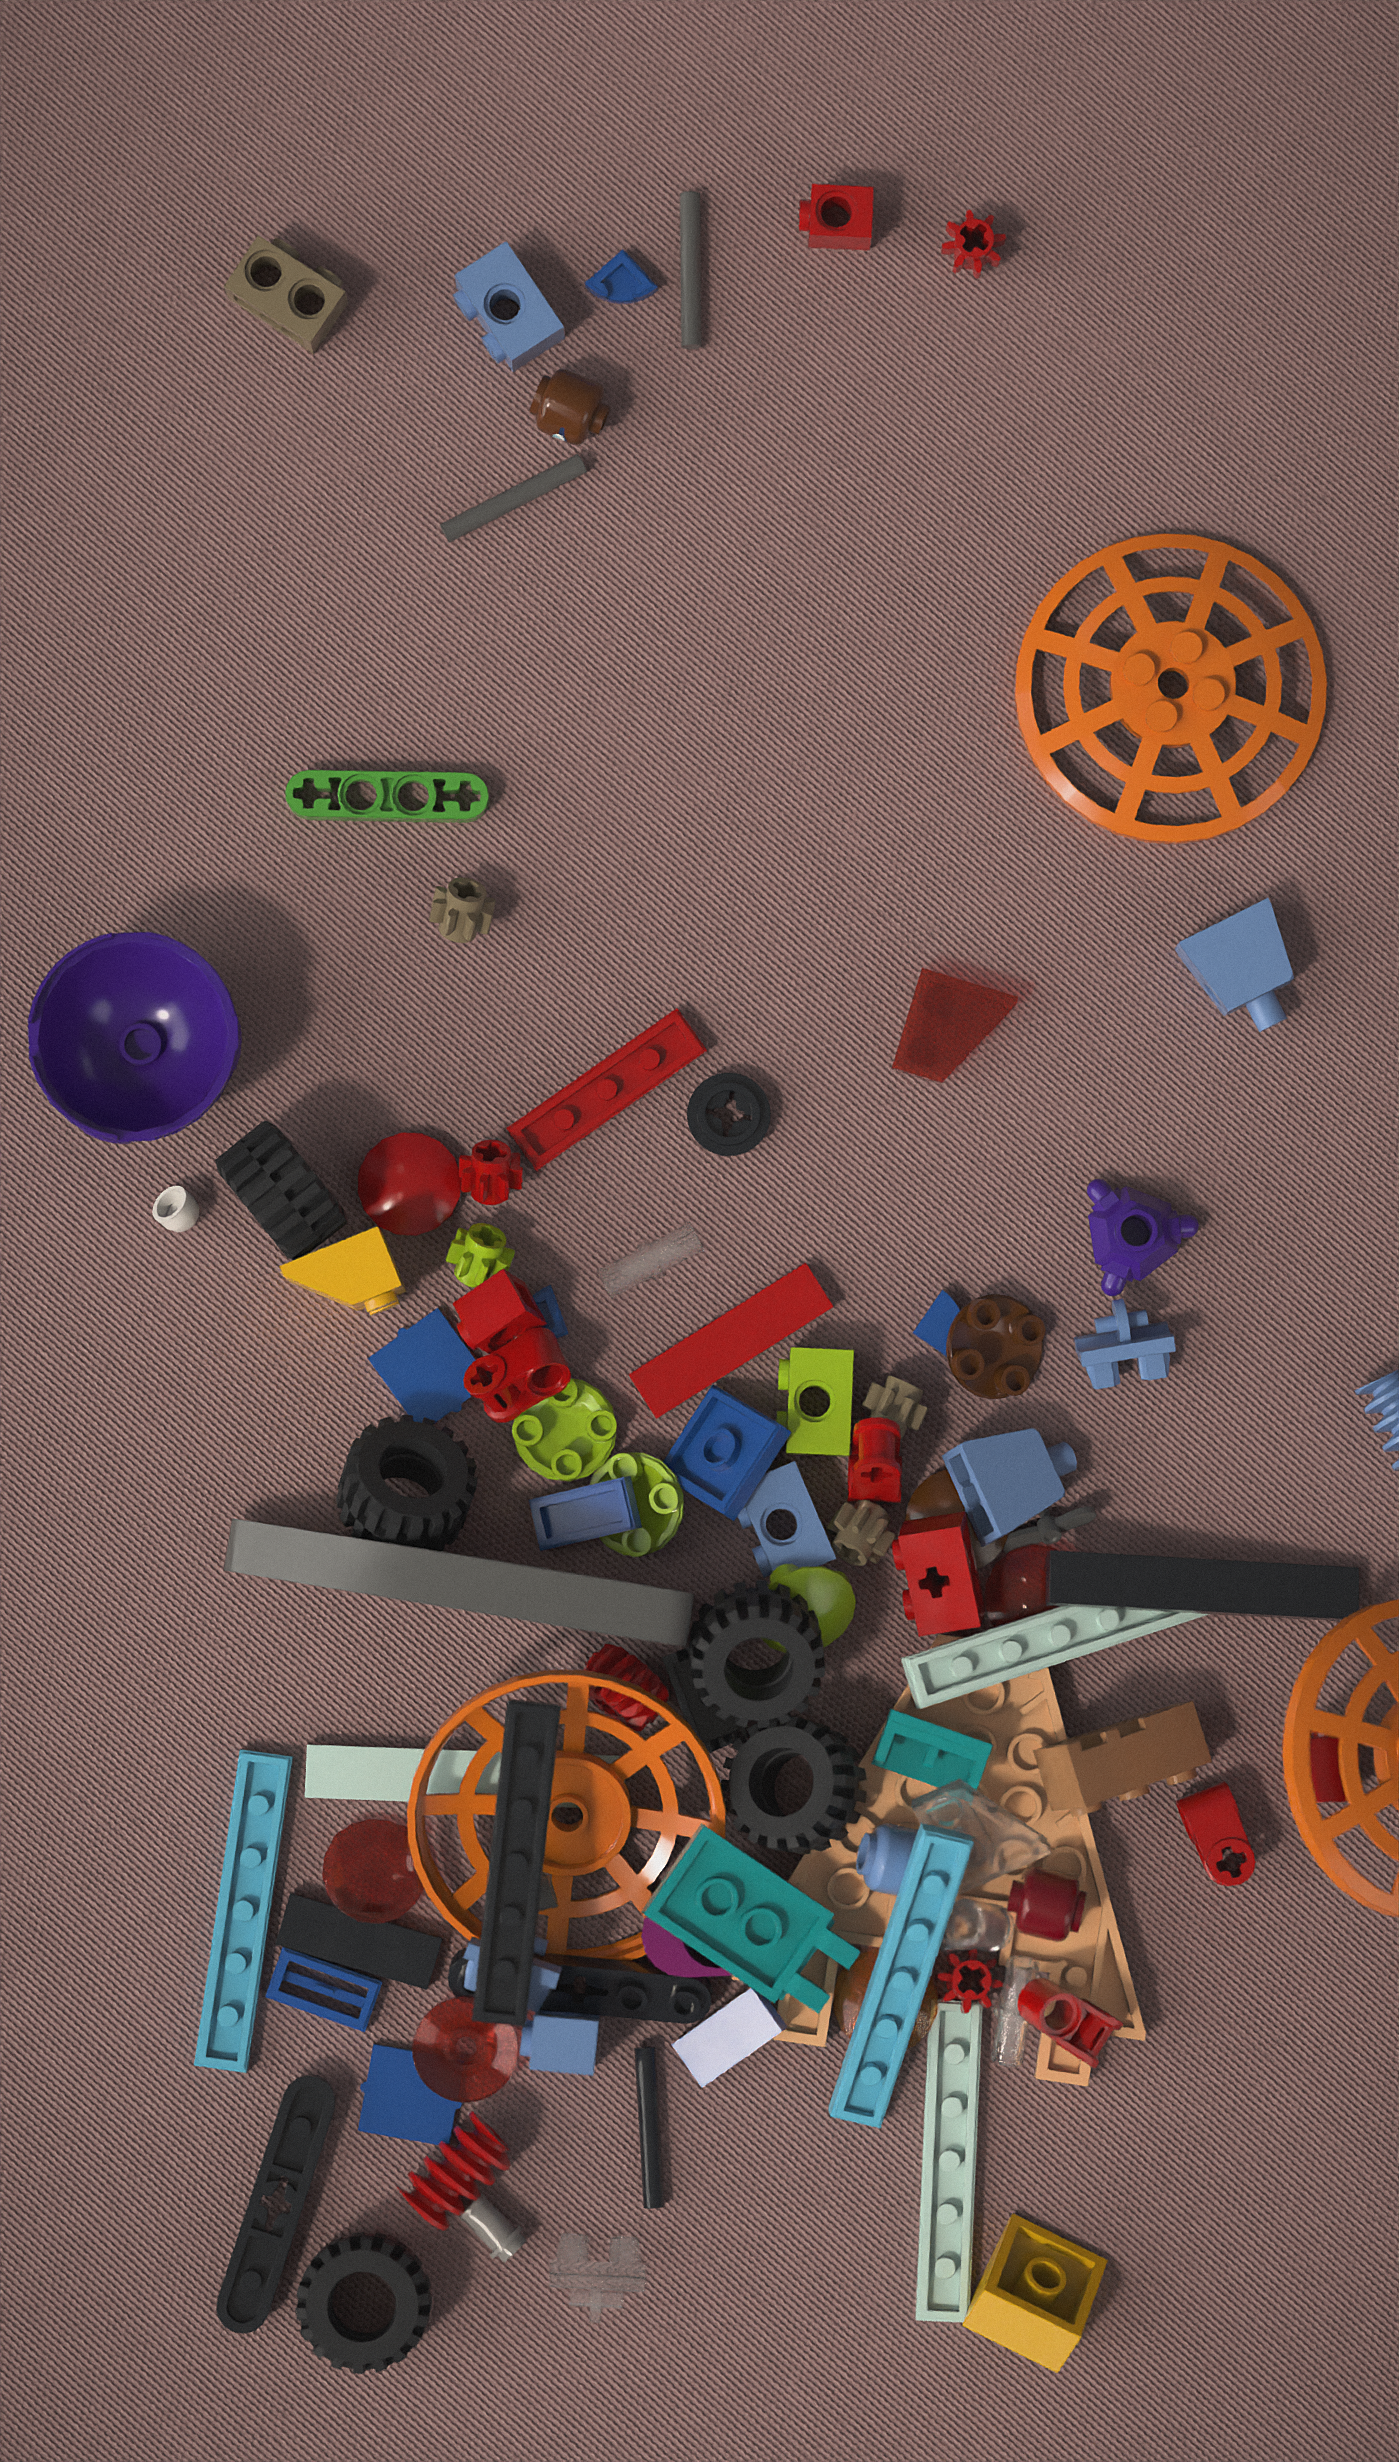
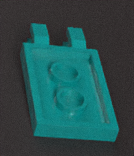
M702 1823L641 1911L655 1923L773 2003L777 1999L782 2001L788 1993L818 2014L831 1996L800 1974L817 1948L847 1969H850L860 1954V1951L855 1946L830 1930L836 1922L832 1919L835 1914Z

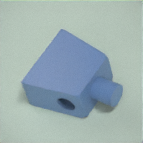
M1268 898L1180 941L1175 947L1180 959L1224 1016L1246 1006L1259 1033L1287 1019L1274 991L1288 985L1294 979L1273 907Z
M1035 1428L968 1440L942 1455L981 1547L996 1541L1065 1496V1489L1059 1477L1071 1473L1077 1468L1075 1453L1068 1443L1061 1442L1046 1448L1039 1431Z

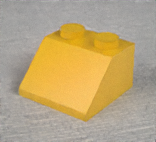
M378 1226L279 1266L282 1275L290 1283L357 1311L366 1308L370 1316L399 1305L397 1295L407 1292L385 1236Z
M1012 2213L977 2284L962 2326L1058 2373L1081 2338L1108 2260Z

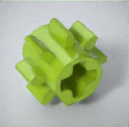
M476 1223L468 1231L461 1227L458 1228L445 1260L451 1264H456L454 1274L461 1283L475 1288L500 1270L505 1269L508 1271L515 1250L505 1247L506 1236L499 1228L487 1223Z

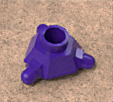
M1094 1179L1087 1186V1195L1095 1204L1091 1207L1093 1212L1088 1215L1094 1259L1096 1264L1102 1266L1100 1270L1105 1272L1101 1281V1289L1108 1296L1119 1295L1127 1281L1132 1282L1133 1279L1141 1281L1178 1252L1177 1244H1181L1182 1238L1192 1237L1199 1230V1222L1193 1215H1178L1176 1210L1172 1211L1171 1203L1131 1187L1125 1186L1121 1190L1117 1187L1113 1190L1103 1179Z

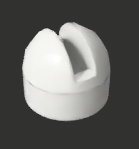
M172 1186L164 1190L158 1196L153 1206L152 1212L155 1220L166 1229L175 1232L189 1230L196 1224L199 1218V1206L195 1198L181 1186Z

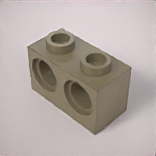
M258 235L224 285L227 298L301 347L315 354L348 304L346 293L341 289L344 283L339 277L322 266H317L315 271L299 262V252L281 239L275 237L270 243ZM271 266L281 271L279 281L270 287L259 286L253 281L256 272L263 267ZM309 294L318 295L325 301L323 308L314 315H305L297 310V304L300 299Z

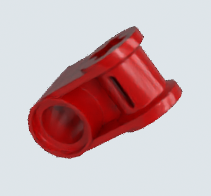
M539 1327L524 1331L516 1339L489 1355L478 1358L466 1370L463 1383L471 1396L484 1402V1411L492 1421L506 1423L514 1420L522 1412L544 1399L564 1390L570 1382L571 1373L555 1334L549 1329ZM486 1371L492 1374V1381L485 1374ZM501 1398L506 1402V1407L500 1404Z
M873 1417L860 1420L855 1424L853 1428L852 1453L848 1458V1501L867 1500L870 1502L901 1503L902 1456H899L901 1429L895 1421L888 1418Z
M1223 1781L1176 1800L1183 1825L1192 1844L1196 1847L1209 1878L1218 1885L1223 1886L1240 1885L1247 1881L1254 1872L1255 1857L1243 1829L1240 1812L1227 1783ZM1227 1847L1230 1854L1240 1853L1243 1862L1236 1865L1237 1875L1234 1877L1231 1876L1229 1871H1219L1216 1866V1862L1223 1859L1221 1850Z
M1037 1978L1028 1982L1018 1997L1019 2013L1028 2023L1056 2041L1057 2045L1095 2069L1100 2063L1097 2056L1113 2030H1120L1124 2024L1085 1998L1083 2000L1057 1983L1046 1978ZM1056 2000L1053 2011L1045 2016L1047 2007Z

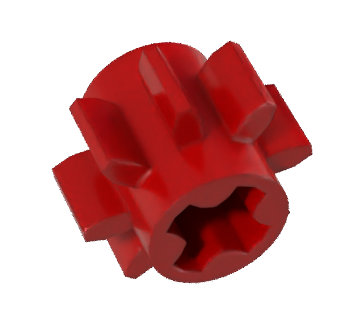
M967 210L965 221L960 226L951 221L947 223L946 232L954 238V241L943 243L941 254H953L955 259L953 273H958L963 267L973 270V275L978 279L980 278L982 267L987 262L994 267L1000 265L1001 258L992 248L1004 245L1006 235L993 233V215L988 216L983 221L974 219L972 211ZM976 236L983 240L981 248L975 247L971 252L964 249L965 240L971 242Z
M483 1140L478 1142L472 1148V1156L460 1155L461 1191L470 1192L475 1201L484 1205H497L508 1200L510 1189H522L523 1168L520 1167L521 1154L519 1152L511 1153L510 1147L502 1141Z
M976 1947L969 1948L966 1961L962 1962L955 1954L948 1953L946 1958L952 1967L948 1973L935 1974V1979L946 1982L948 1991L943 1994L940 2000L947 2002L954 1997L961 2000L960 2010L962 2014L969 2013L971 2000L977 1999L981 2006L985 2008L991 2007L992 2004L986 1995L990 1988L1003 1986V1982L992 1979L989 1971L996 1965L997 1960L991 1959L984 1963L977 1961L978 1953ZM961 1968L966 1972L973 1970L979 1972L980 1977L975 1981L976 1987L979 1989L977 1993L971 1989L962 1992L959 1990L957 1984L963 1979L959 1972Z

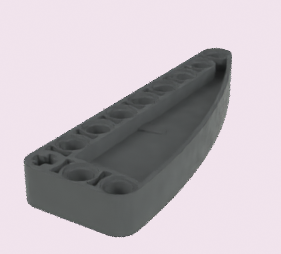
M234 1518L231 1521L223 1568L224 1571L684 1647L687 1645L695 1596L694 1593Z

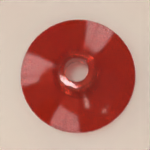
M470 1996L449 1998L432 2007L421 2019L414 2034L412 2045L415 2068L426 2086L445 2099L463 2103L486 2099L503 2088L515 2070L519 2051L517 2034L513 2025L472 2021L474 1997ZM460 2038H472L476 2043L477 2049L472 2054H462L456 2046Z

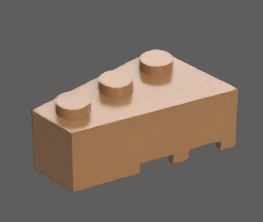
M1193 1701L1175 1703L1033 1750L1051 1810L1070 1809L1072 1817L1100 1810L1103 1808L1102 1801L1116 1796L1119 1797L1120 1801H1125L1150 1793L1148 1785L1166 1779L1168 1786L1198 1777L1196 1767L1212 1762Z

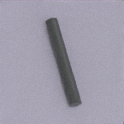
M694 191L680 193L681 348L699 349L702 347L700 193Z
M576 454L439 524L448 543L583 475L587 472L579 454Z

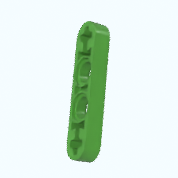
M306 770L292 776L287 783L285 791L286 801L292 812L301 819L468 823L481 818L489 805L488 789L483 780L475 774L464 772ZM341 781L337 793L341 807L340 810H330L332 807L331 799H316L314 807L307 809L302 799L295 798L296 792L304 791L306 782H314L316 790L319 792H333L330 782ZM366 782L375 788L377 794L376 801L370 808L357 810L348 804L347 792L355 783ZM419 783L427 789L429 798L422 809L409 811L401 806L398 797L405 785ZM445 783L443 787L444 794H459L461 785L468 784L471 785L473 794L481 795L480 801L471 803L470 811H461L457 801H443L445 811L434 812L438 800L434 784Z

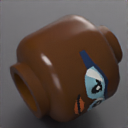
M560 369L552 377L547 375L542 377L534 395L530 413L536 415V426L541 432L568 443L579 445L586 441L590 432L596 435L601 434L611 406L602 403L604 397L602 384L567 369Z

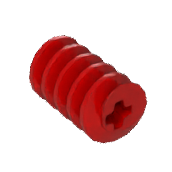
M474 2111L468 2114L475 2128L472 2133L459 2126L453 2129L459 2142L457 2147L444 2141L438 2144L444 2157L442 2162L428 2156L423 2158L429 2173L428 2176L423 2177L410 2171L407 2175L413 2190L408 2192L397 2186L404 2198L429 2224L443 2231H446L450 2226L445 2210L461 2216L466 2210L460 2195L474 2201L481 2196L475 2180L492 2186L496 2178L491 2165L504 2171L511 2167V2162L506 2153V2150L511 2151L510 2148L493 2128Z

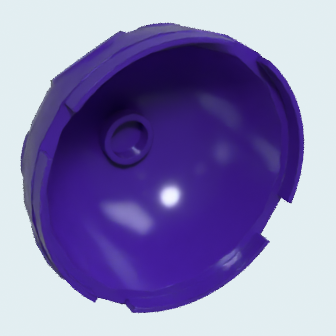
M151 932L109 933L88 940L75 947L63 956L45 976L33 999L28 1017L30 1064L36 1081L50 1104L69 1122L76 1125L87 1135L115 1144L153 1141L178 1133L199 1120L220 1098L233 1072L237 1068L241 1054V1025L231 994L216 969L195 950L183 943Z

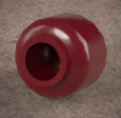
M1034 1866L1027 1871L1024 1882L1013 1880L1006 1911L1016 1913L1015 1926L1020 1933L1054 1942H1062L1068 1937L1070 1932L1078 1933L1087 1891L1079 1890V1880L1072 1874Z

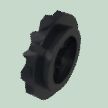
M721 1073L704 1080L693 1092L687 1107L688 1126L695 1140L702 1148L722 1157L743 1155L753 1149L763 1140L770 1124L771 1111L766 1094L755 1081L737 1073ZM735 1093L736 1111L744 1113V1116L752 1117V1120L743 1119V1122H734L732 1130L728 1132V1137H724L721 1119L705 1112L706 1110L723 1109L726 1101H729V1094Z

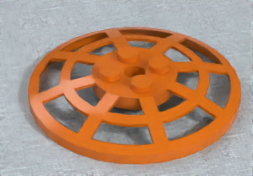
M1162 533L1133 537L1107 546L1076 564L1055 583L1037 607L1024 634L1016 664L1014 697L1018 724L1028 754L1044 781L1066 805L1089 822L1116 835L1146 843L1183 844L1205 841L1235 831L1263 815L1287 793L1305 769L1318 742L1326 711L1327 678L1323 651L1313 623L1297 596L1277 574L1253 556L1224 542L1196 535ZM1164 547L1195 549L1209 553L1200 580L1189 577L1166 576L1145 579L1137 583L1122 556L1137 551ZM1228 561L1244 567L1266 583L1285 604L1293 619L1266 630L1261 620L1245 603L1230 592L1219 587ZM1103 566L1116 592L1108 596L1091 611L1079 627L1075 637L1044 629L1052 612L1068 591L1086 575ZM1164 592L1194 595L1185 622L1166 621L1156 623L1144 596ZM1213 603L1221 605L1236 616L1248 629L1251 637L1224 648L1215 636L1204 629ZM1124 606L1137 633L1123 645L1121 650L1116 652L1089 643L1103 621L1117 609ZM1302 638L1308 652L1312 676L1311 709L1307 724L1278 712L1281 703L1282 676L1279 658L1275 649ZM1036 650L1067 658L1064 667L1063 694L1069 721L1042 735L1035 720L1031 693L1032 670ZM1259 656L1262 657L1266 676L1264 706L1235 695L1236 675L1234 667ZM1082 663L1111 672L1109 680L1111 701L1084 713L1079 690ZM1168 671L1178 672L1187 682V691L1179 698H1168L1160 692L1158 678ZM1230 715L1255 725L1256 728L1244 746L1230 759L1222 763L1210 735L1219 728L1226 716ZM1120 720L1131 734L1141 740L1132 767L1111 754L1097 739L1094 732ZM1272 732L1299 744L1293 759L1278 779L1255 800L1240 807L1229 778L1237 774L1254 759L1266 743L1270 733ZM1079 740L1084 750L1101 768L1115 778L1125 782L1115 813L1099 806L1079 791L1060 771L1050 754ZM1191 746L1202 770L1199 774L1181 777L1152 774L1161 747L1183 748ZM1210 788L1221 817L1207 822L1180 826L1148 824L1134 820L1145 790L1155 793L1181 794Z
M1399 1599L1369 1605L1342 1619L1319 1641L1306 1659L1294 1684L1285 1716L1282 1750L1284 1780L1290 1808L1302 1839L1319 1867L1338 1888L1358 1903L1384 1915L1399 1918V1871L1391 1892L1388 1893L1381 1890L1358 1873L1342 1855L1333 1840L1359 1824L1364 1833L1380 1850L1399 1862V1840L1387 1831L1375 1815L1390 1804L1399 1811V1650L1390 1653L1371 1628L1383 1620L1399 1616ZM1355 1640L1374 1666L1366 1672L1355 1687L1346 1706L1344 1716L1315 1709L1319 1692L1330 1668L1344 1649ZM1385 1682L1397 1703L1387 1711L1379 1726L1363 1722V1715L1371 1697L1379 1686ZM1311 1731L1340 1738V1774L1349 1804L1324 1819L1317 1805L1311 1779L1309 1752ZM1358 1743L1374 1748V1767L1379 1785L1366 1794L1362 1787L1358 1769Z
M544 1670L518 1675L486 1688L464 1702L441 1724L424 1749L413 1776L407 1808L408 1842L415 1870L428 1897L443 1917L466 1939L470 1941L472 1936L481 1939L483 1922L472 1914L468 1908L486 1893L490 1859L485 1854L478 1839L474 1824V1814L495 1815L497 1793H475L481 1774L489 1761L498 1751L502 1753L504 1726L484 1706L500 1696L523 1687L544 1683H568L566 1709H561L559 1724H565L563 1750L556 1751L543 1872L552 1874V1884L556 1893L558 1907L538 1912V1914L548 1916L546 1936L548 1944L545 1953L632 1961L646 1955L641 1937L642 1931L608 1945L587 1949H567L569 1918H582L602 1914L618 1908L631 1900L645 1919L646 1916L641 1911L653 1895L648 1886L655 1881L667 1864L675 1845L676 1835L692 1838L702 1823L726 1839L724 1795L719 1774L707 1748L689 1723L666 1702L640 1686L611 1675L585 1670ZM589 1685L609 1688L630 1696L657 1712L669 1724L644 1739L637 1731L619 1720L598 1712L587 1711ZM466 1721L487 1741L478 1749L468 1764L461 1781L459 1793L427 1794L429 1778L440 1752L453 1733ZM586 1726L610 1733L627 1743L632 1749L611 1764H608L599 1757L584 1752ZM683 1741L694 1754L704 1776L710 1802V1820L679 1813L674 1781L660 1756ZM647 1765L652 1771L659 1787L663 1810L631 1805L630 1794L624 1780ZM564 1802L574 1803L581 1809L583 1816L576 1823L564 1824L555 1818L553 1814L554 1808ZM457 1814V1826L461 1843L476 1872L453 1893L442 1879L431 1855L425 1830V1815ZM630 1827L660 1831V1837L653 1854L643 1868L636 1872L620 1853L627 1840ZM603 1866L619 1885L618 1888L599 1896L571 1900L573 1876L588 1874Z

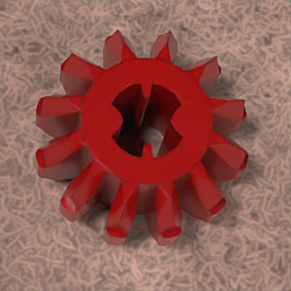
M605 1644L598 1652H594L585 1663L586 1666L583 1669L585 1671L614 1676L640 1686L664 1702L668 1701L667 1697L669 1694L666 1686L661 1683L660 1677L655 1675L648 1665L643 1664L635 1655L629 1654L623 1647ZM589 1685L588 1699L593 1701L599 1710L604 1711L609 1717L621 1721L635 1731L641 1732L659 1716L657 1712L630 1696L609 1688Z

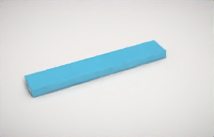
M240 1749L194 2066L243 2073L248 2072L293 1756Z
M925 1823L920 1824L828 2107L830 2117L881 2128L971 1854L974 1840L970 1834Z

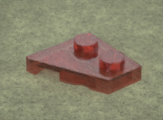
M922 968L891 1070L942 1084L1011 1012L1017 1004L1018 997Z

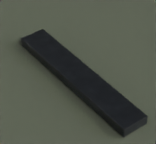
M1050 1550L1046 1553L1045 1605L1341 1621L1359 1610V1567Z
M510 1698L507 1700L472 2021L526 2026L561 1704Z

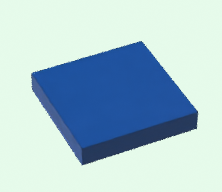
M713 1384L663 1462L677 1476L681 1489L735 1521L791 1434V1431Z

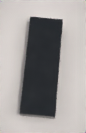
M291 1892L275 1944L427 1990L443 1938Z

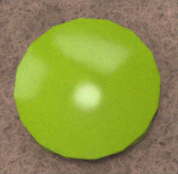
M572 1378L567 1387L560 1393L548 1397L522 1412V1414L514 1419L512 1434L517 1452L528 1467L547 1479L567 1482L588 1477L604 1465L615 1447L617 1423L612 1405L602 1392L583 1380Z
M623 1452L606 1460L605 1464L593 1474L589 1485L631 1476L642 1528L599 1537V1539L608 1548L623 1555L641 1557L662 1549L677 1534L684 1516V1494L677 1476L662 1460L644 1452Z
M783 1564L771 1573L769 1589L776 1590L779 1583L790 1588L791 1599L800 1594L807 1601L808 1611L814 1610L822 1633L823 1647L828 1646L844 1633L853 1619L856 1599L849 1579L843 1572L834 1571L822 1566L798 1568L794 1564ZM761 1638L770 1648L786 1653L787 1649L780 1643L768 1638Z

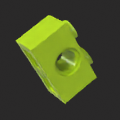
M791 1347L789 1359L779 1358L778 1390H788L787 1411H777L776 1422L791 1431L785 1442V1454L850 1456L854 1350ZM817 1387L828 1395L829 1408L825 1414L819 1417H811L801 1410L799 1397L807 1388Z

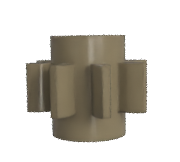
M456 878L449 882L447 889L440 886L436 887L429 921L439 923L438 930L444 938L457 943H467L475 939L477 931L486 935L489 933L496 900L494 898H486L487 891L480 882L470 878Z
M888 1375L883 1387L876 1383L871 1384L862 1404V1407L871 1410L869 1418H888L899 1424L901 1439L907 1427L916 1432L919 1431L929 1409L919 1404L924 1393L923 1390Z
M867 1500L857 1501L854 1507L845 1502L841 1510L836 1511L826 1528V1531L836 1536L831 1544L835 1554L842 1560L856 1566L865 1565L868 1559L873 1563H878L881 1556L886 1555L892 1545V1540L896 1538L895 1534L886 1530L891 1522L888 1513L877 1504Z

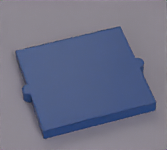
M437 1308L408 1330L400 1328L397 1332L398 1337L368 1358L407 1414L413 1415V1420L421 1423L424 1417L435 1420V1424L451 1411L459 1413L462 1410L461 1404L472 1397L464 1387L463 1378L468 1367L476 1360Z
M374 2043L367 2081L363 2082L360 2086L361 2091L364 2092V2099L358 2131L438 2145L441 2141L450 2144L456 2109L462 2106V2100L458 2098L465 2059Z

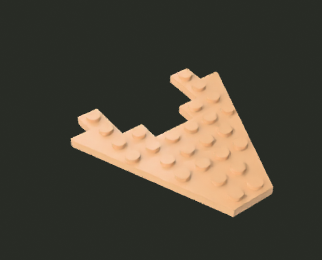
M938 1634L930 1648L963 1637ZM1049 1668L1037 1670L921 1709H916L909 1684H907L892 1708L893 1710L993 1745L975 1795L973 1794L972 1799L871 1764L885 1725L884 1722L857 1766L865 1768L867 1780L859 1781V1790L867 1791L865 1803L857 1801L854 1809L861 1813L859 1820L856 1824L847 1822L844 1827L849 1834L841 1841L830 1839L831 1848L823 1851L811 1849V1854H803L787 1882L835 1914L832 1919L836 1922L830 1929L849 1943L881 1947L897 1896L870 1890L864 1882L863 1875L857 1873V1853L864 1834L872 1833L877 1826L883 1823L918 1830L920 1824L925 1823L970 1834L973 1837L974 1844L954 1905L1004 1912L997 1964L1048 1972L1049 1980L1057 1983L1083 2000L1085 1998L1124 2023L1120 2030H1113L1110 2036L1145 2041L1146 2031L1088 1814L1072 1817L1070 1809L1051 1810L1033 1753L1035 1749L1067 1739ZM1034 1866L1072 1874L1079 1880V1890L1087 1891L1078 1933L1070 1932L1068 1937L1062 1942H1054L1020 1933L1015 1926L1016 1913L1006 1911L1013 1880L1024 1882L1027 1871ZM818 1948L800 1974L825 1990L831 1997L819 2014L788 1993L782 2001L778 1999L777 2012L788 2027L775 2036L773 2040L826 2047L838 1962ZM732 1975L733 1980H739L734 1975ZM1056 2000L1047 2007L1045 2016L1053 2011ZM1041 2032L1034 2077L1036 2079L1088 2086L1091 2066L1057 2045L1056 2041Z

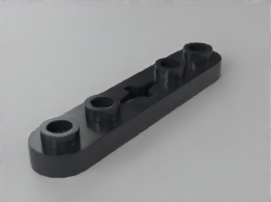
M466 1947L459 1950L452 1957L447 1978L448 1985L454 1995L463 2001L474 2003L475 1991L464 1987L466 1967L469 1961L464 1959ZM534 1953L535 1958L562 1967L556 1988L549 1989L548 1995L539 2010L686 2024L702 2019L708 2013L711 2005L712 1987L707 1977L668 1975L654 1966L653 1963L544 1953V1956ZM575 1976L586 1978L585 1982L588 1986L585 1989V1993L579 1994L574 1992L573 1983Z
M307 2074L297 2077L288 2085L280 2103L217 2298L216 2311L218 2318L225 2328L234 2333L246 2334L255 2331L263 2325L270 2312L336 2107L337 2098L334 2088L326 2079L319 2075ZM281 2177H288L284 2190V2201L291 2204L290 2212L281 2211L274 2221L273 2229L268 2231L265 2226L268 2220L269 2206L262 2203L263 2195L272 2196L279 2186Z

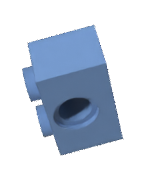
M507 241L454 275L458 292L452 296L466 319L471 321L477 317L487 332L486 335L481 337V340L497 364L505 360L514 372L565 339L563 324ZM503 299H509L516 302L520 310L514 318L500 320L491 313L495 303Z
M791 1462L765 1473L737 1516L743 1529L753 1526L760 1542L759 1546L751 1550L763 1578L770 1576L773 1570L783 1564H794L798 1568L820 1566L836 1559L796 1462ZM775 1510H787L796 1520V1531L789 1539L777 1540L767 1532L766 1519Z
M538 2010L534 2014V2020H526V2026L522 2028L520 2056H530L529 2070L594 2075L600 2015Z

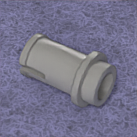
M484 2194L474 2201L459 2217L492 2250L489 2254L492 2259L498 2256L505 2263L526 2242V2239L520 2234L523 2228L520 2225L514 2228L486 2199Z

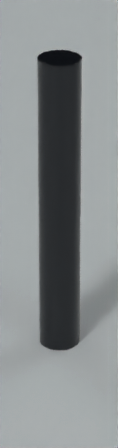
M653 2046L636 2047L634 2052L643 2208H663L665 2204L656 2049Z

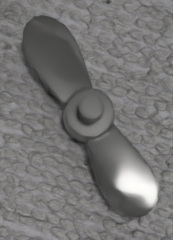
M1092 1506L1081 1507L1057 1518L1051 1516L1048 1509H1044L1039 1513L1040 1519L1037 1522V1526L1010 1533L1003 1549L1007 1554L1018 1555L1033 1548L1040 1542L1054 1544L1061 1539V1532L1091 1522L1096 1517L1095 1509Z

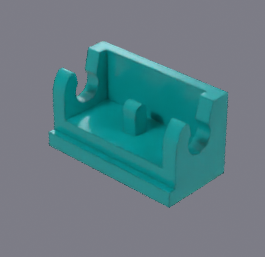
M890 1709L871 1764L972 1799L979 1786L993 1745Z

